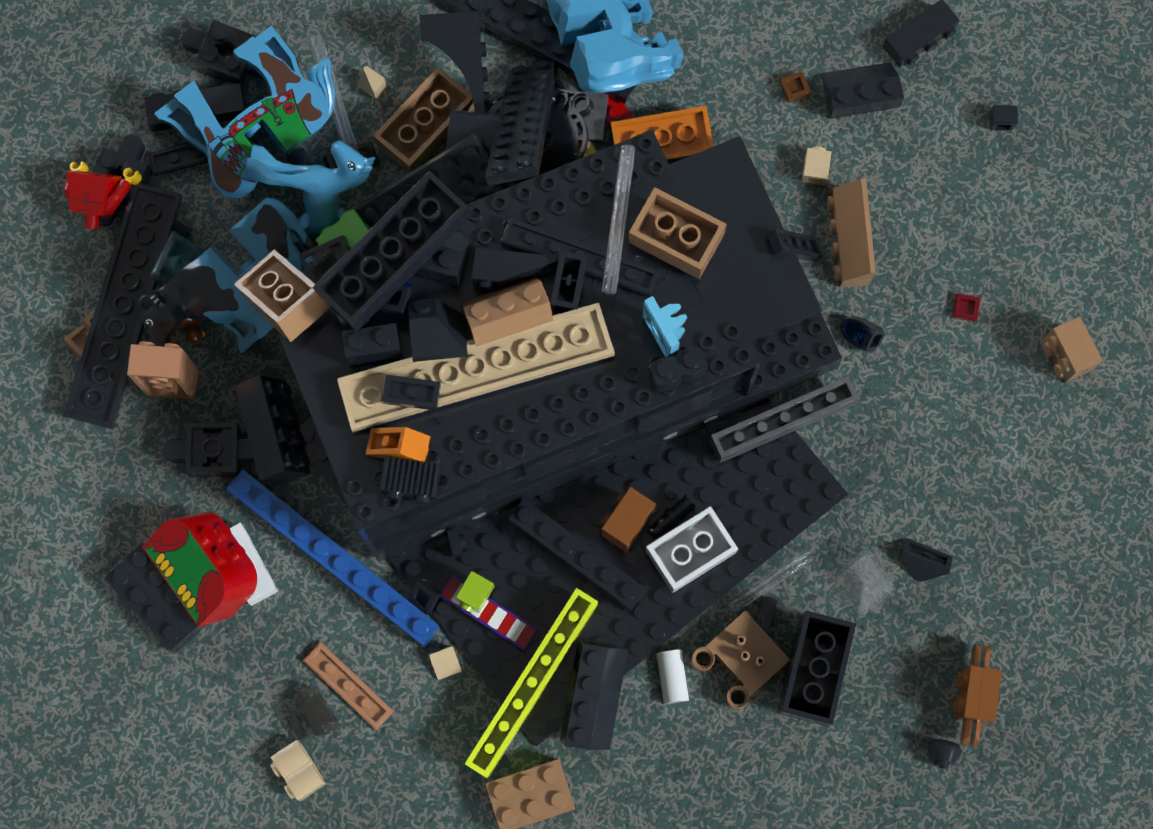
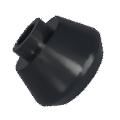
M932 739L927 743L929 759L934 761L933 766L949 769V765H955L962 754L960 745L951 741Z

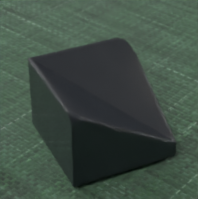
M993 105L989 112V128L991 130L1012 131L1018 123V108L1015 105Z

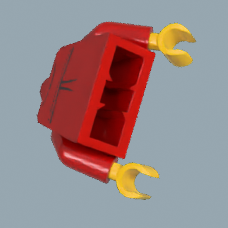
M83 161L80 165L72 162L70 164V170L72 171H67V180L63 187V192L70 205L71 212L84 214V228L99 229V216L113 215L120 202L130 190L131 185L140 183L142 176L139 171H136L133 175L132 169L126 168L123 171L125 179H121V176L89 172L88 165Z

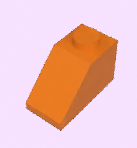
M407 427L371 428L365 455L383 459L389 457L425 462L430 436Z

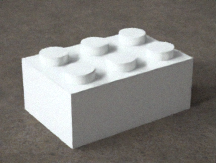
M711 506L649 544L645 549V552L672 593L738 551L736 544Z

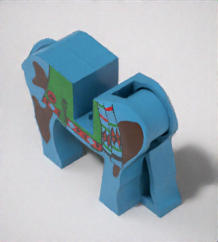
M272 25L257 37H251L233 51V55L238 61L251 66L264 78L271 96L258 101L244 110L223 129L195 81H192L176 93L174 99L154 113L159 122L168 124L176 129L184 140L207 157L212 184L219 193L226 197L241 198L247 196L259 182L246 180L247 159L251 158L253 147L245 137L246 135L248 138H251L260 131L261 124L284 155L316 135L329 119L334 109L335 89L331 77L330 59L323 58L308 70V80L304 79L298 68L295 55Z

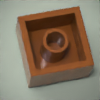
M632 487L627 492L623 490L615 501L614 507L616 509L613 513L608 511L600 523V528L602 529L601 537L625 553L654 513L656 503Z

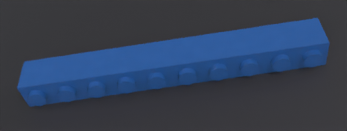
M242 470L228 486L227 490L234 497L425 648L440 629L437 623L247 472Z

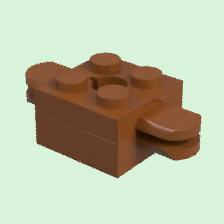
M974 643L970 666L962 669L961 673H957L955 688H959L958 699L954 698L952 713L956 714L955 720L962 721L961 745L967 746L970 738L971 747L977 748L980 740L981 724L987 725L996 721L1002 671L989 669L991 646L984 645L981 653V645Z

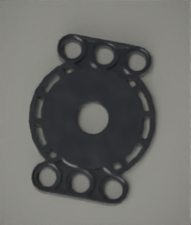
M554 89L546 135L554 136V144L552 148L542 154L539 175L584 157L587 151L589 135L583 118L588 116L594 108L593 101L586 93ZM565 98L563 105L559 107L554 106L557 99ZM580 101H587V105L583 109H576V105ZM581 125L583 127V135L580 131ZM531 178L516 180L514 182L516 184H519Z

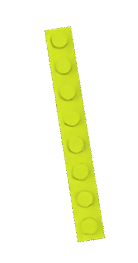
M578 588L575 589L470 754L465 765L485 778H489L598 605L597 600Z

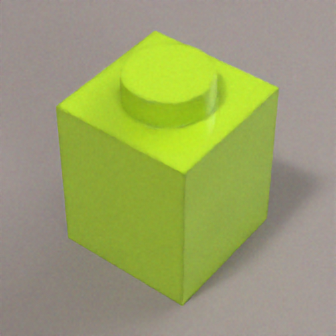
M471 571L456 596L457 601L460 602L459 607L471 614L474 610L480 613L495 587L494 583Z

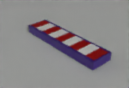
M452 575L442 590L440 598L525 651L538 629L490 598L487 599L480 613L474 610L471 614L459 607L460 602L457 601L456 596L465 582Z

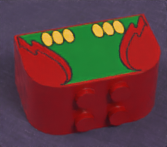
M202 512L167 520L142 546L198 627L231 618L255 592L257 572L253 562L246 554L245 549L233 536L230 528L218 515L212 512Z

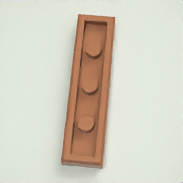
M322 642L303 659L311 669L375 730L394 712Z

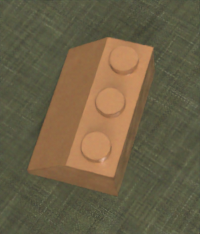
M537 277L460 302L476 347L553 321L549 299L542 282Z

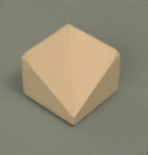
M365 66L358 87L377 100L386 88L385 78L368 66Z

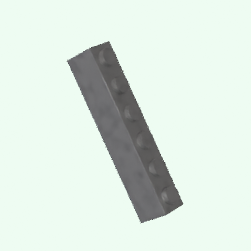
M847 376L712 434L709 442L718 462L721 463L854 406L859 398Z

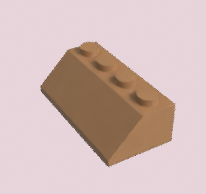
M866 178L835 187L831 192V196H827L828 211H832L833 219L829 221L830 234L835 235V243H832V256L837 257L838 265L834 266L835 281H839L840 287L869 286L876 273Z

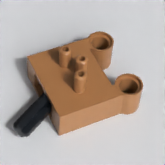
M763 597L756 622L744 611L708 645L698 648L691 656V665L699 672L709 670L713 666L716 657L741 684V686L738 685L730 688L725 695V702L731 709L740 710L745 707L749 702L750 696L790 661L768 636L778 603L775 598ZM699 653L706 654L709 657V664L707 666H700L696 662V655ZM733 691L742 693L744 697L742 704L736 705L731 701L730 696Z

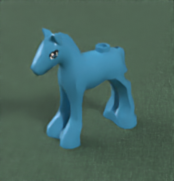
M336 141L332 144L331 153L338 168L330 169L322 165H291L277 161L263 146L253 145L251 158H248L246 163V180L259 181L268 185L289 186L302 190L303 203L307 212L297 218V220L302 225L307 237L314 239L321 235L320 233L324 228L334 225L340 220V216L345 213V208H339V194L353 189L366 181L372 170L371 165L375 157L364 158L352 147L341 141Z

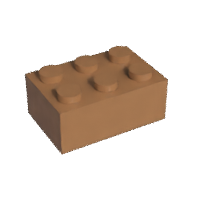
M654 187L629 231L628 243L700 279L725 234L726 223Z
M559 759L485 783L499 829H518L575 810Z

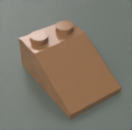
M276 250L268 254L234 284L273 327L290 342L331 308L314 291L312 287L315 284Z

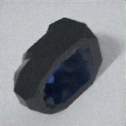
M853 315L843 319L841 323V333L844 338L865 352L875 351L885 336L884 330L880 326L871 323L865 318Z

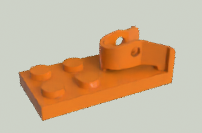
M707 106L611 122L614 145L653 129L667 162L682 160L714 147Z

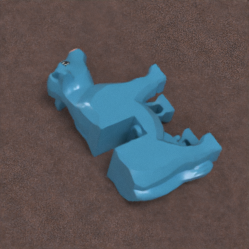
M546 0L550 16L557 27L561 45L575 43L570 66L575 72L579 87L584 92H612L641 83L664 81L674 74V69L681 66L684 55L676 38L667 42L663 33L660 32L654 36L651 42L644 44L643 42H647L649 38L647 36L640 37L633 31L632 23L650 24L653 10L648 0Z

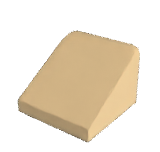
M453 646L429 655L438 680L462 672Z

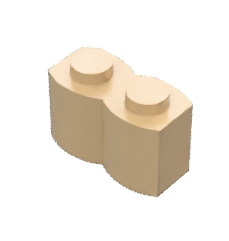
M295 740L271 756L274 763L270 766L278 778L283 776L287 785L284 788L291 799L296 797L298 801H302L327 784L299 740Z

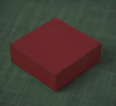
M956 293L952 318L977 322L981 297Z

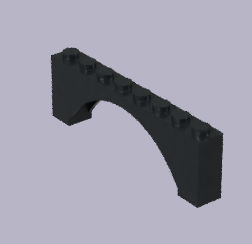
M478 11L419 15L422 42L432 43L453 60L463 73L470 87L475 112L486 114L485 106H490L489 91L484 92V82H488V69L483 67L482 57H487L486 42H481V32H485L484 17L480 18Z

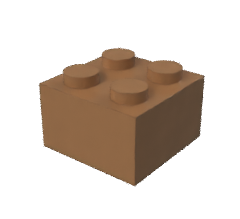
M1081 317L1053 328L1043 339V350L1048 357H1052L1055 363L1053 366L1054 372L1059 379H1063L1064 383L1091 372L1103 361Z

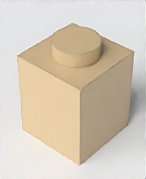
M818 146L807 148L801 182L825 186L828 180L832 151H826L825 148Z

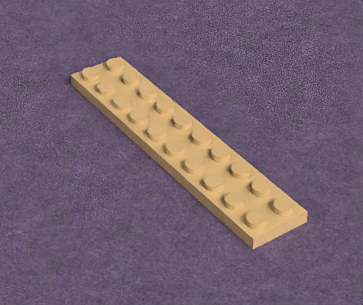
M599 303L554 315L551 322L477 347L473 339L467 341L468 357L413 362V358L410 357L338 378L339 388L352 432L427 411L426 409L383 404L382 396L386 375L441 382L438 407L615 356Z

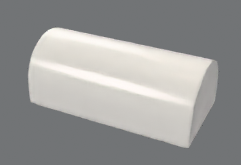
M682 650L657 653L663 703L671 704L689 701Z

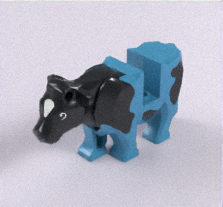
M265 198L229 230L255 258V261L250 258L240 267L239 271L241 274L212 245L201 256L182 267L164 286L140 295L138 305L141 309L143 322L148 334V342L154 343L155 346L164 347L165 344L170 343L172 335L186 318L196 321H214L215 323L224 324L225 327L236 334L238 349L243 353L255 341L266 335L273 328V325L250 303L234 284L273 250H276L301 272L304 269L299 254L317 247L319 244L307 237L300 222L282 202L274 198Z

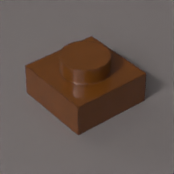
M803 71L781 78L779 81L788 103L811 94Z

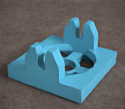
M652 296L644 300L643 318L664 356L675 357L679 350L678 340L685 332V329L680 327L686 321L687 316L684 314L671 317V315L681 309L680 304H668L660 309Z

